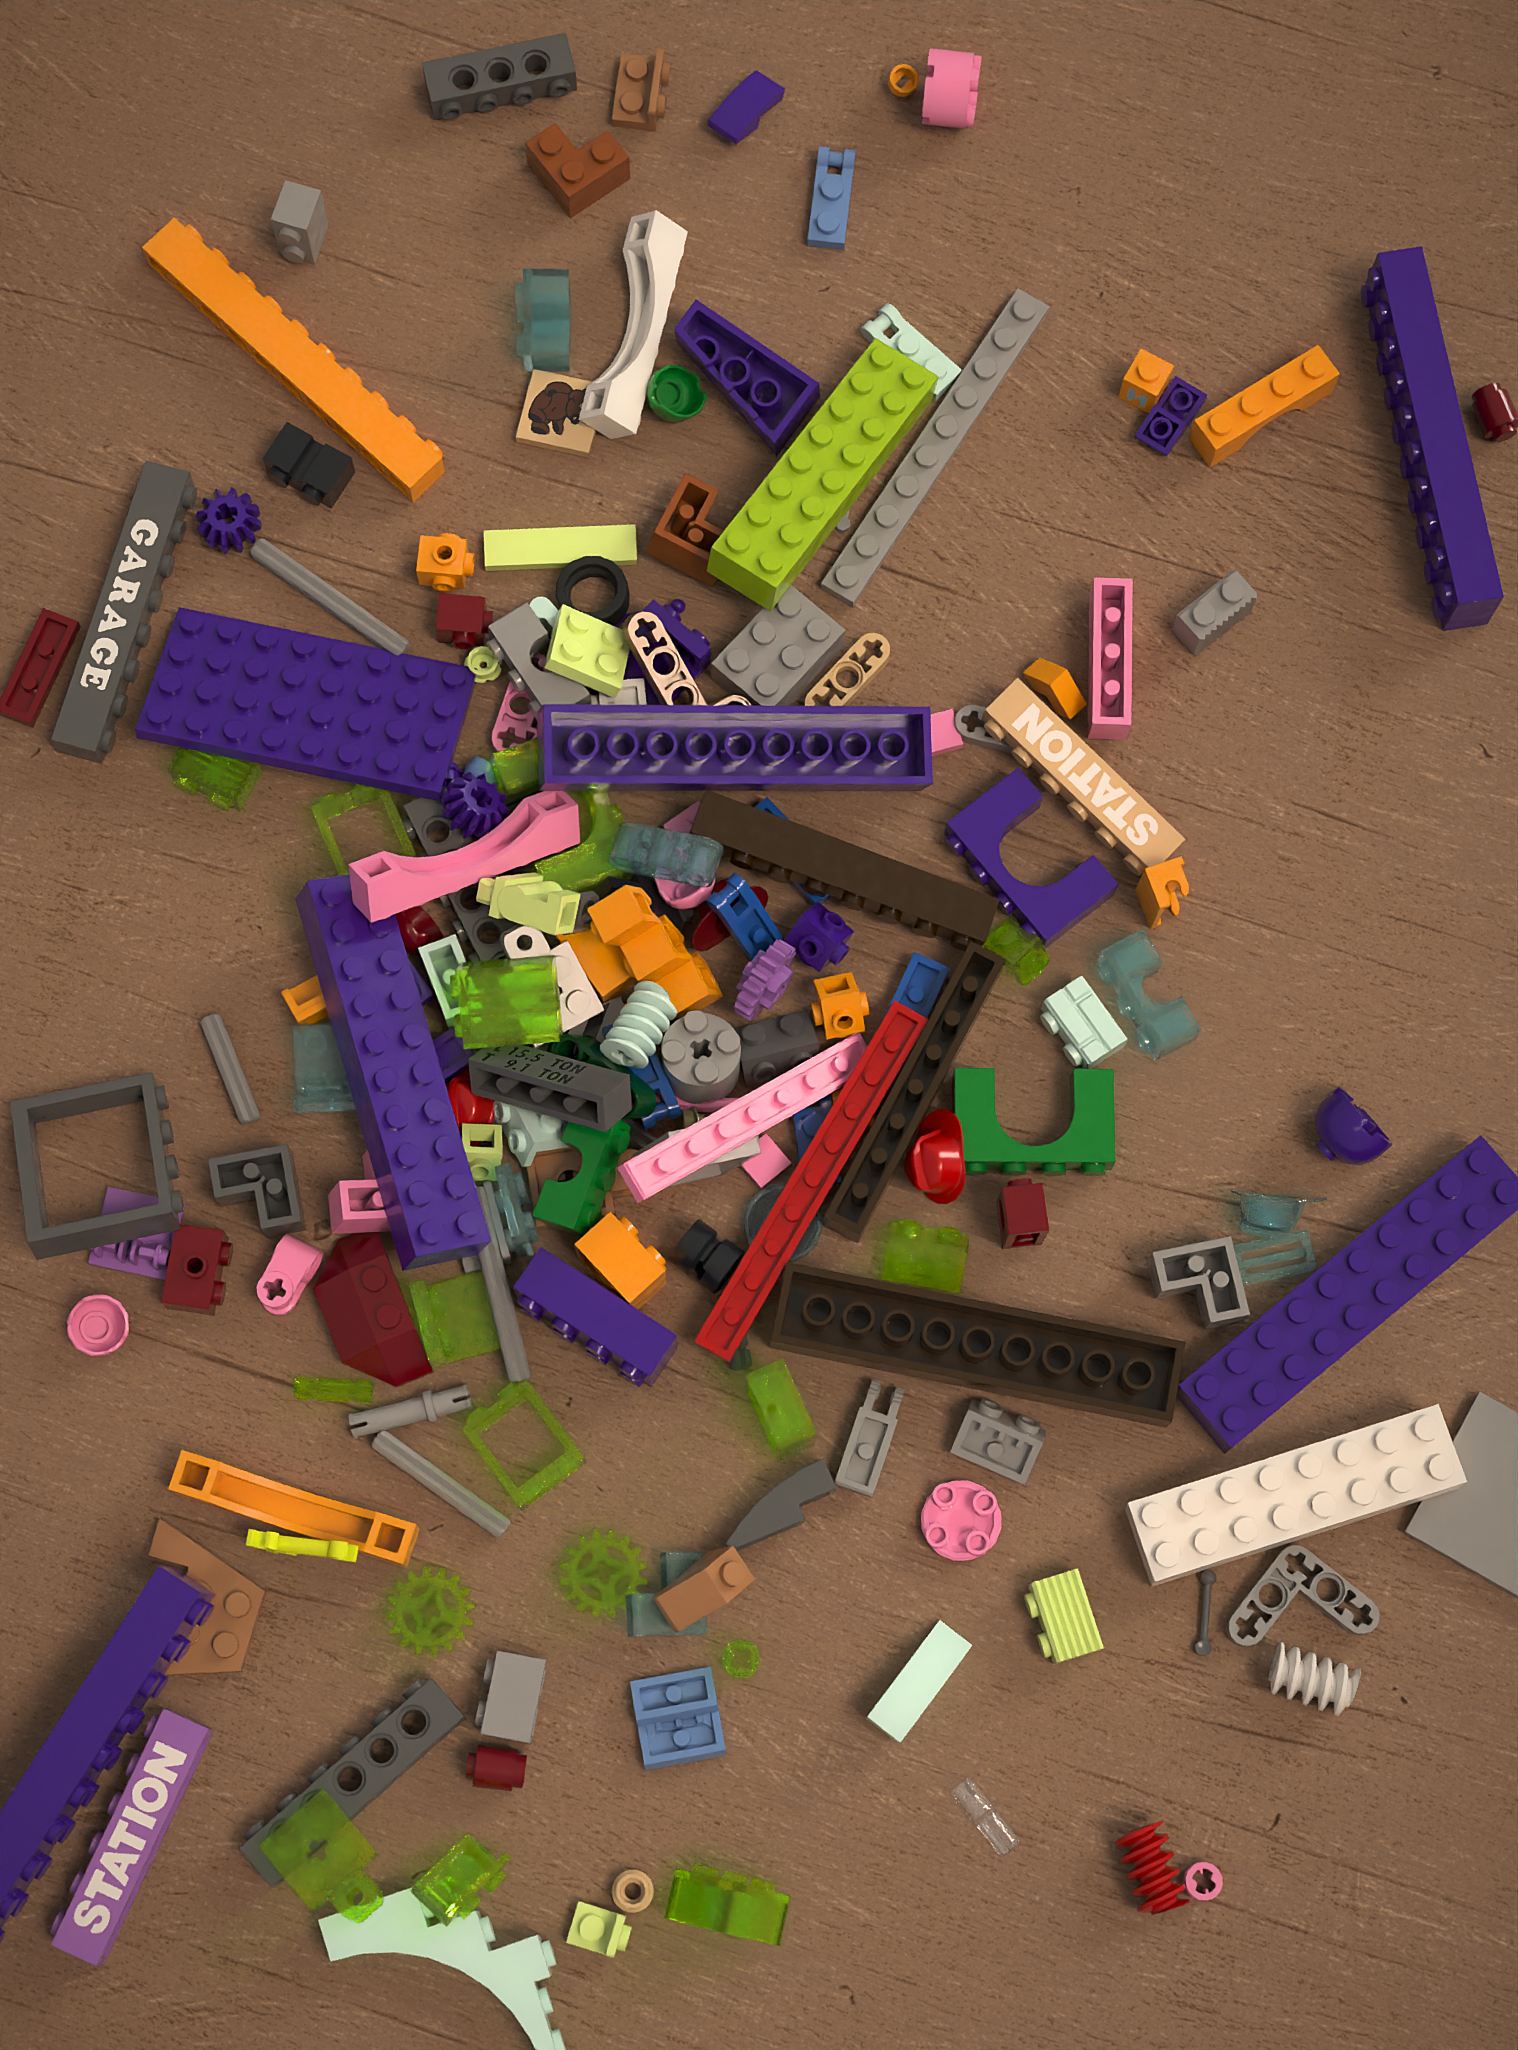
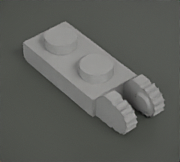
M872 1379L864 1405L859 1408L834 1482L835 1486L870 1498L873 1497L898 1422L896 1416L905 1389L896 1387V1390L892 1392L887 1415L872 1411L874 1401L878 1399L881 1390V1381Z

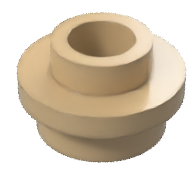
M639 1870L624 1871L615 1879L612 1886L614 1902L620 1909L630 1913L644 1910L652 1901L654 1894L651 1879ZM629 1883H637L641 1888V1894L635 1900H631L625 1895V1888Z

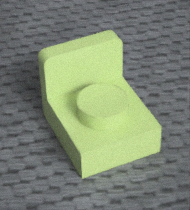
M578 1901L566 1943L614 1958L617 1950L625 1952L632 1927L624 1925L626 1915Z

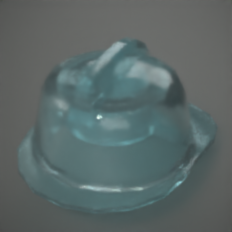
M1231 1190L1232 1193L1240 1195L1241 1231L1245 1234L1265 1238H1279L1292 1231L1306 1202H1320L1328 1199V1197L1319 1195H1264L1243 1190Z

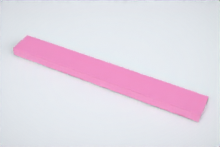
M860 1032L855 1033L619 1166L617 1169L637 1203L642 1202L844 1086L866 1050L867 1044Z

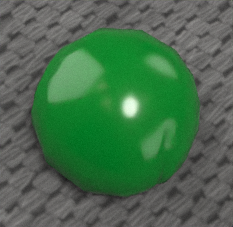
M666 365L653 373L646 391L647 400L652 411L664 421L684 422L702 411L707 400V393L702 392L700 388L699 376L687 371V369L680 365Z

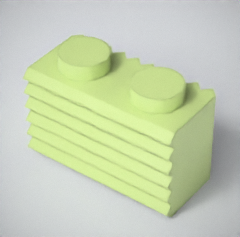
M1078 1568L1032 1582L1028 1585L1030 1593L1025 1594L1024 1598L1030 1617L1039 1618L1043 1633L1037 1634V1639L1044 1658L1051 1657L1053 1665L1104 1648Z

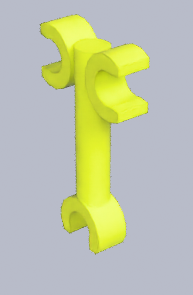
M254 1529L248 1530L246 1546L259 1548L274 1554L283 1553L291 1556L301 1554L347 1562H356L359 1548L358 1545H351L343 1541H324L283 1536L276 1532H261Z

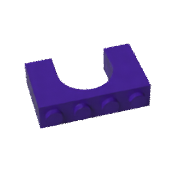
M1018 767L946 823L944 832L946 837L944 841L955 856L959 857L962 855L971 865L969 871L973 878L981 886L987 884L996 895L994 897L1000 899L999 909L1006 915L1012 914L1020 923L1019 931L1031 945L1037 943L1043 951L1115 894L1118 883L1094 855L1060 881L1046 886L1025 884L1015 879L1007 871L1000 857L999 844L1009 831L1040 808L1043 795Z

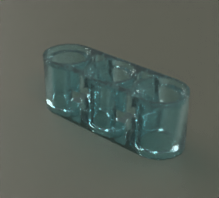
M622 822L619 824L607 857V862L616 869L632 874L699 887H710L722 858L724 847L717 841L704 836Z

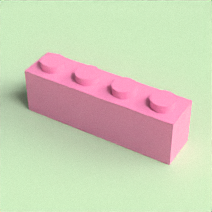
M1094 577L1089 593L1088 739L1126 740L1131 727L1133 579Z

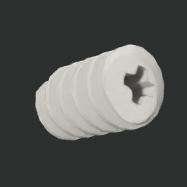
M1280 1642L1273 1656L1268 1680L1271 1682V1694L1275 1695L1282 1685L1286 1686L1287 1700L1291 1701L1295 1694L1301 1691L1302 1705L1307 1706L1315 1696L1318 1697V1710L1323 1711L1329 1702H1333L1334 1715L1338 1717L1345 1707L1350 1706L1355 1697L1361 1670L1360 1668H1355L1348 1676L1347 1664L1339 1663L1332 1671L1331 1659L1324 1657L1317 1665L1316 1655L1313 1652H1308L1301 1660L1298 1647H1292L1285 1655L1284 1643Z

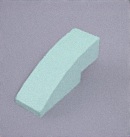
M939 1620L866 1719L896 1743H901L972 1645Z

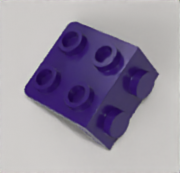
M653 599L643 609V612H651L660 619L695 681L711 664L709 641L698 630L693 629L690 631L681 623V617L673 608L666 604L662 607ZM644 623L635 632L637 637L644 636L650 644L648 647H643L644 653L651 648L661 646L659 641L650 643L646 635V631L650 629L648 623ZM629 650L623 680L644 678L647 705H661L634 655ZM658 653L654 657L652 665L658 674L664 675L670 668V661L665 654ZM677 687L673 691L671 698L673 703L685 691L684 688Z

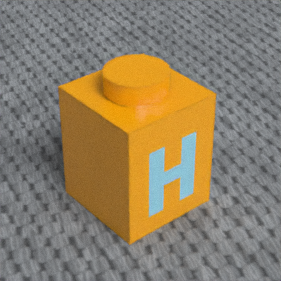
M1140 349L1123 379L1118 398L1150 413L1168 387L1174 365Z

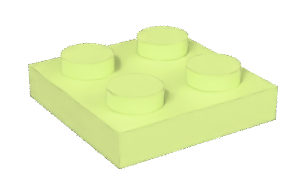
M563 604L556 615L544 668L615 698L622 687L630 648L624 639L621 629Z

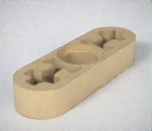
M878 633L863 635L810 690L805 698L804 706H815V700L820 703L824 702L830 695V689L827 686H830L835 694L830 699L829 706H848L887 665L890 655V645L887 639ZM878 646L880 648V658L871 656L865 662L863 670L860 662L865 658V647L873 649ZM845 670L852 671L857 675L858 683L851 688L841 687L836 681L837 675Z

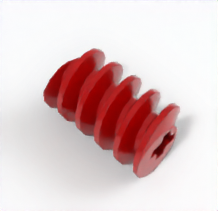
M1163 1820L1125 1832L1115 1842L1116 1847H1128L1130 1850L1120 1859L1121 1863L1135 1864V1868L1126 1875L1127 1880H1140L1141 1882L1131 1892L1132 1896L1146 1897V1901L1137 1907V1911L1140 1913H1151V1915L1190 1903L1189 1899L1176 1898L1186 1888L1185 1884L1171 1882V1879L1180 1872L1179 1867L1165 1865L1174 1856L1173 1850L1160 1849V1846L1169 1839L1168 1834L1154 1832L1163 1823Z

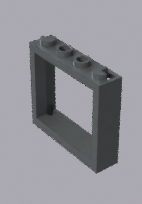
M152 1072L10 1102L27 1243L36 1260L180 1230L178 1213L183 1212L184 1202L181 1191L174 1190L173 1179L179 1178V1169L175 1155H169L168 1144L174 1143V1135L170 1120H164L163 1109L169 1108V1102L166 1097L165 1086L157 1085ZM144 1101L159 1204L49 1227L36 1123Z

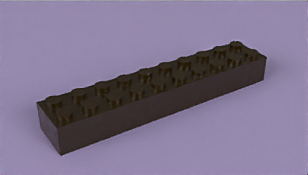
M787 1262L770 1348L1166 1428L1173 1419L1186 1342Z

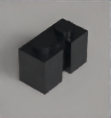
M286 422L263 457L268 473L267 476L275 484L283 488H287L289 485L300 491V495L311 504L319 506L322 503L331 509L355 474L352 457L327 443L322 445L315 441L312 435Z

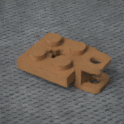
M571 1147L536 1152L531 1166H527L533 1209H535L546 1178L563 1182L566 1180L565 1174L573 1173L575 1177L582 1167V1154L575 1151ZM626 1149L621 1154L615 1169V1182L612 1188L607 1191L601 1206V1219L610 1211L616 1216L614 1199L633 1196L617 1168L633 1159L632 1155L638 1150ZM535 1218L538 1230L552 1228Z

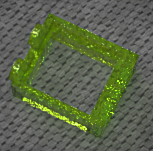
M356 784L353 787L354 790L341 795L338 793L328 794L320 798L316 805L311 806L314 818L339 876L348 875L349 872L327 819L380 798L402 848V851L395 854L416 857L389 790Z
M780 1359L745 1375V1391L777 1462L813 1447L817 1432L784 1359Z
M528 1380L521 1385L518 1382H513L505 1387L497 1395L500 1399L489 1409L483 1405L474 1410L465 1418L467 1425L462 1428L465 1436L521 1512L587 1463L584 1455ZM528 1400L566 1452L517 1488L479 1435L524 1401Z

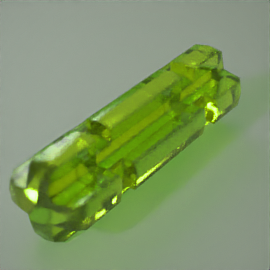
M297 1377L294 1382V1397L298 1400H312V1397H316L317 1401L350 1402V1399H355L358 1403H370L374 1396V1384L370 1380L356 1379V1383H353L350 1379L318 1378L317 1381H313L312 1377Z

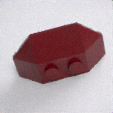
M379 1232L353 1233L338 1239L313 1290L342 1364L396 1388L434 1373Z

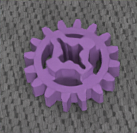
M781 939L776 940L773 946L770 945L766 952L759 950L754 959L748 962L736 986V990L740 992L736 998L737 1002L733 1007L736 1013L751 1021L756 1018L757 1014L760 1015L764 1008L771 1010L777 1000L781 999L794 974V970L790 968L793 964L792 960L796 955L794 947Z

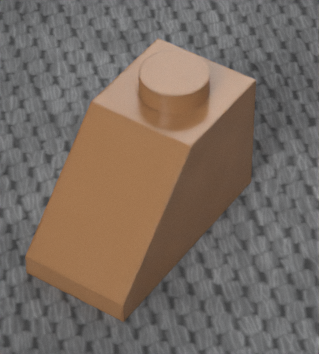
M728 1546L706 1553L652 1599L674 1632H679L727 1604L751 1584L755 1578L734 1546Z

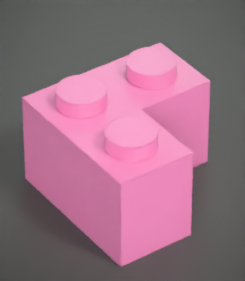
M368 1150L362 1156L365 1180L338 1181L328 1194L332 1234L391 1231Z

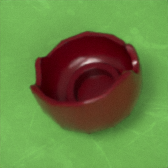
M414 906L395 914L408 955H420L419 947L444 938L440 928L421 906Z

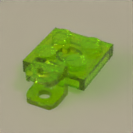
M325 1789L316 1794L258 1846L312 1912H315L329 1900L344 1917L356 1923H363L384 1903L381 1889L366 1870L363 1869L379 1855L378 1852ZM314 1840L319 1843L327 1840L329 1844L325 1848V1853L328 1856L323 1861L317 1857L310 1860L308 1856L311 1851L309 1845ZM362 1892V1902L358 1905H355V1896L358 1893Z

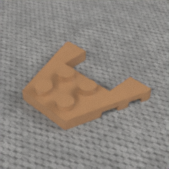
M159 1520L148 1556L188 1567L186 1576L215 1594L210 1602L214 1605L211 1615L203 1626L200 1627L196 1624L187 1638L192 1641L188 1651L178 1663L173 1660L164 1675L242 1672L267 1592L167 1522Z

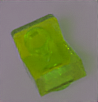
M1009 917L986 939L983 946L985 949L1005 958L1004 965L1013 971L1020 984L1026 986L1043 972L1051 959L1041 939L1033 933L1028 935L1019 927V923Z

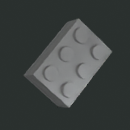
M791 585L772 611L763 608L711 663V679L728 694L746 698L751 706H789L844 647L846 630Z

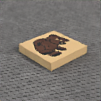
M533 369L516 433V442L590 458L597 430L580 421L579 416L587 385L592 381Z

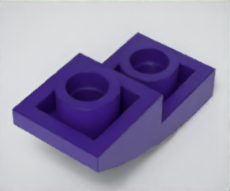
M755 70L720 104L708 120L707 126L734 144H738L758 128L760 117L783 100L785 88Z
M1175 375L1158 404L1154 405L1139 428L1135 438L1167 457L1207 399V394Z

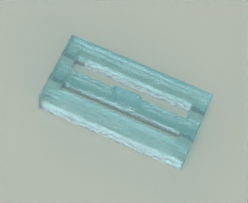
M1308 1230L1233 1245L1243 1286L1315 1271L1318 1268ZM1302 1241L1303 1248L1247 1260L1242 1259L1241 1254ZM1300 1257H1306L1307 1260L1304 1263L1248 1275L1245 1271L1248 1268Z

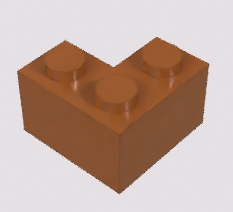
M556 123L525 142L527 164L570 218L630 179L629 156L608 130L578 150Z
M685 473L658 523L645 553L713 588L717 578L706 570L711 547L724 530L706 522L705 518L719 490Z

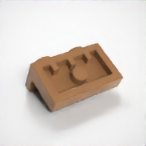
M657 47L656 57L621 53L612 114V127L656 131L658 117L664 118L667 96L661 95L662 84L669 85L671 62H665V48Z

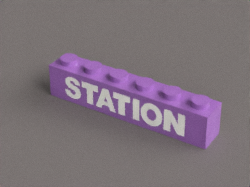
M164 1708L160 1715H153L144 1734V1737L149 1740L142 1754L136 1752L127 1768L126 1776L130 1777V1780L124 1792L118 1791L110 1803L107 1815L111 1816L110 1822L105 1832L100 1830L97 1832L90 1845L88 1854L93 1856L86 1872L83 1870L78 1872L71 1885L69 1893L74 1895L70 1906L67 1911L62 1909L58 1913L52 1925L50 1933L55 1935L51 1943L52 1946L95 1966L104 1965L214 1730Z

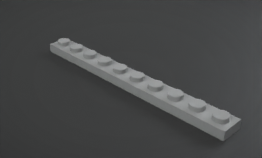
M1019 288L1016 290L822 581L821 590L852 608L855 606L1047 316L1050 306Z

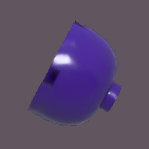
M1338 1086L1322 1101L1315 1114V1129L1321 1138L1316 1145L1331 1161L1338 1157L1351 1165L1370 1163L1388 1150L1392 1143L1388 1141L1389 1138L1364 1109H1360L1356 1104L1353 1105L1351 1102L1354 1099L1343 1088Z

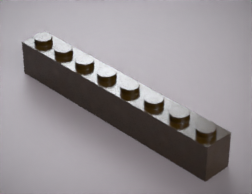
M707 789L701 799L686 842L693 844V848L701 850L705 855L714 856L717 853L730 858V863L739 868L751 870L752 867L767 872V877L780 883L792 881L803 885L804 891L814 896L825 897L826 894H829V896L840 899V904L846 908L861 911L863 908L877 913V918L886 923L899 924V922L914 927L913 931L921 936L935 938L937 935L950 940L952 947L962 951H966L970 942L981 947L983 946L1000 901L998 898Z
M973 942L969 943L824 1215V1226L856 1243L859 1242L1003 970L1005 958Z

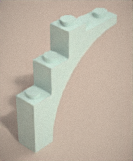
M419 1886L408 1888L318 1920L330 1961L365 1953L392 1952L431 1958L461 1970L494 1993L513 2012L531 2039L535 2050H566L560 2029L552 2031L547 2014L554 2012L548 1990L546 1987L539 1989L537 1981L552 1976L550 1967L557 1965L550 1941L542 1942L540 1935L491 1951L489 1943L495 1941L496 1938L489 1916L481 1918L479 1910L431 1926L428 1918L435 1916L433 1905L428 1892L421 1894Z

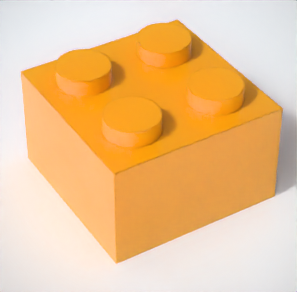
M610 1211L574 1244L577 1258L605 1289L639 1310L667 1284V1269L664 1266L666 1261L652 1245H649L646 1249L642 1246L637 1237L639 1232L625 1216L622 1215L617 1219Z

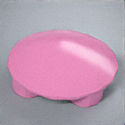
M971 1481L942 1483L934 1489L925 1502L921 1512V1529L927 1543L939 1555L953 1561H970L984 1555L996 1543L1001 1531V1511L996 1497L981 1485Z

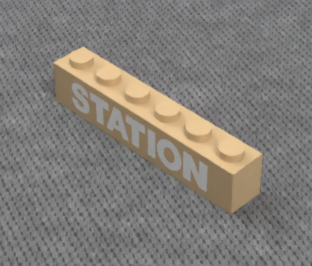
M1018 677L985 709L982 719L986 722L983 725L985 730L997 741L1003 739L1013 748L1011 751L1013 757L1025 768L1031 766L1040 774L1039 781L1053 795L1059 793L1068 801L1067 808L1081 822L1087 820L1097 829L1095 835L1106 847L1110 849L1115 847L1125 856L1123 862L1134 874L1140 876L1145 868L1165 862L1186 840Z

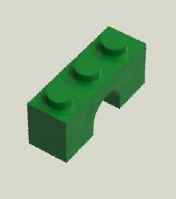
M620 1119L609 1130L603 1132L568 1122L561 1141L582 1154V1167L579 1173L567 1182H557L546 1178L532 1216L547 1226L581 1237L592 1229L601 1219V1206L607 1191L612 1188L615 1182V1169L620 1156L629 1145L631 1126Z

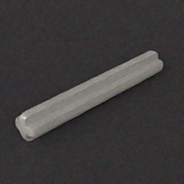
M382 1430L373 1440L371 1446L376 1452L494 1537L500 1538L509 1528L511 1522L507 1517L386 1430Z

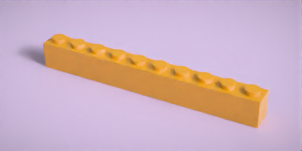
M173 218L142 247L147 263L411 502L414 503L445 473L442 460L443 453L433 441L427 439L424 442L415 434V427L403 415L396 417L388 409L389 404L378 392L373 391L370 393L362 386L363 382L351 368L346 367L343 369L335 362L336 358L323 343L316 345L308 338V331L299 321L293 319L290 322L281 314L283 312L281 307L269 295L261 296L255 290L256 286L245 273L240 271L237 274L229 267V261L218 249L213 248L210 250L202 243L203 238L194 227L189 224L184 227L177 219Z

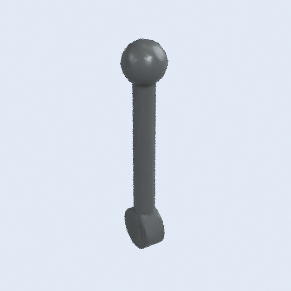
M1205 1570L1200 1576V1580L1204 1584L1200 1636L1194 1645V1651L1200 1656H1206L1211 1652V1644L1207 1639L1212 1585L1216 1582V1574L1212 1570Z

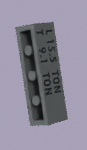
M499 1038L493 1039L468 1059L471 1094L603 1132L609 1130L632 1110L630 1075Z

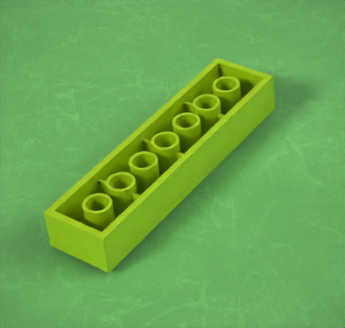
M875 338L713 544L706 571L767 610L772 611L930 405L939 376Z

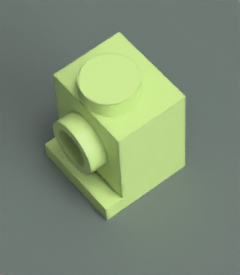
M462 1123L461 1139L475 1185L482 1186L487 1181H499L503 1155L502 1125ZM470 1140L492 1141V1147H471Z

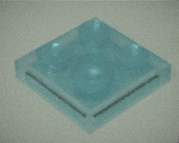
M510 1163L495 1166L513 1246L519 1258L534 1255L533 1243L540 1240L531 1211L525 1212L524 1205L530 1203V1198L522 1172L515 1174Z

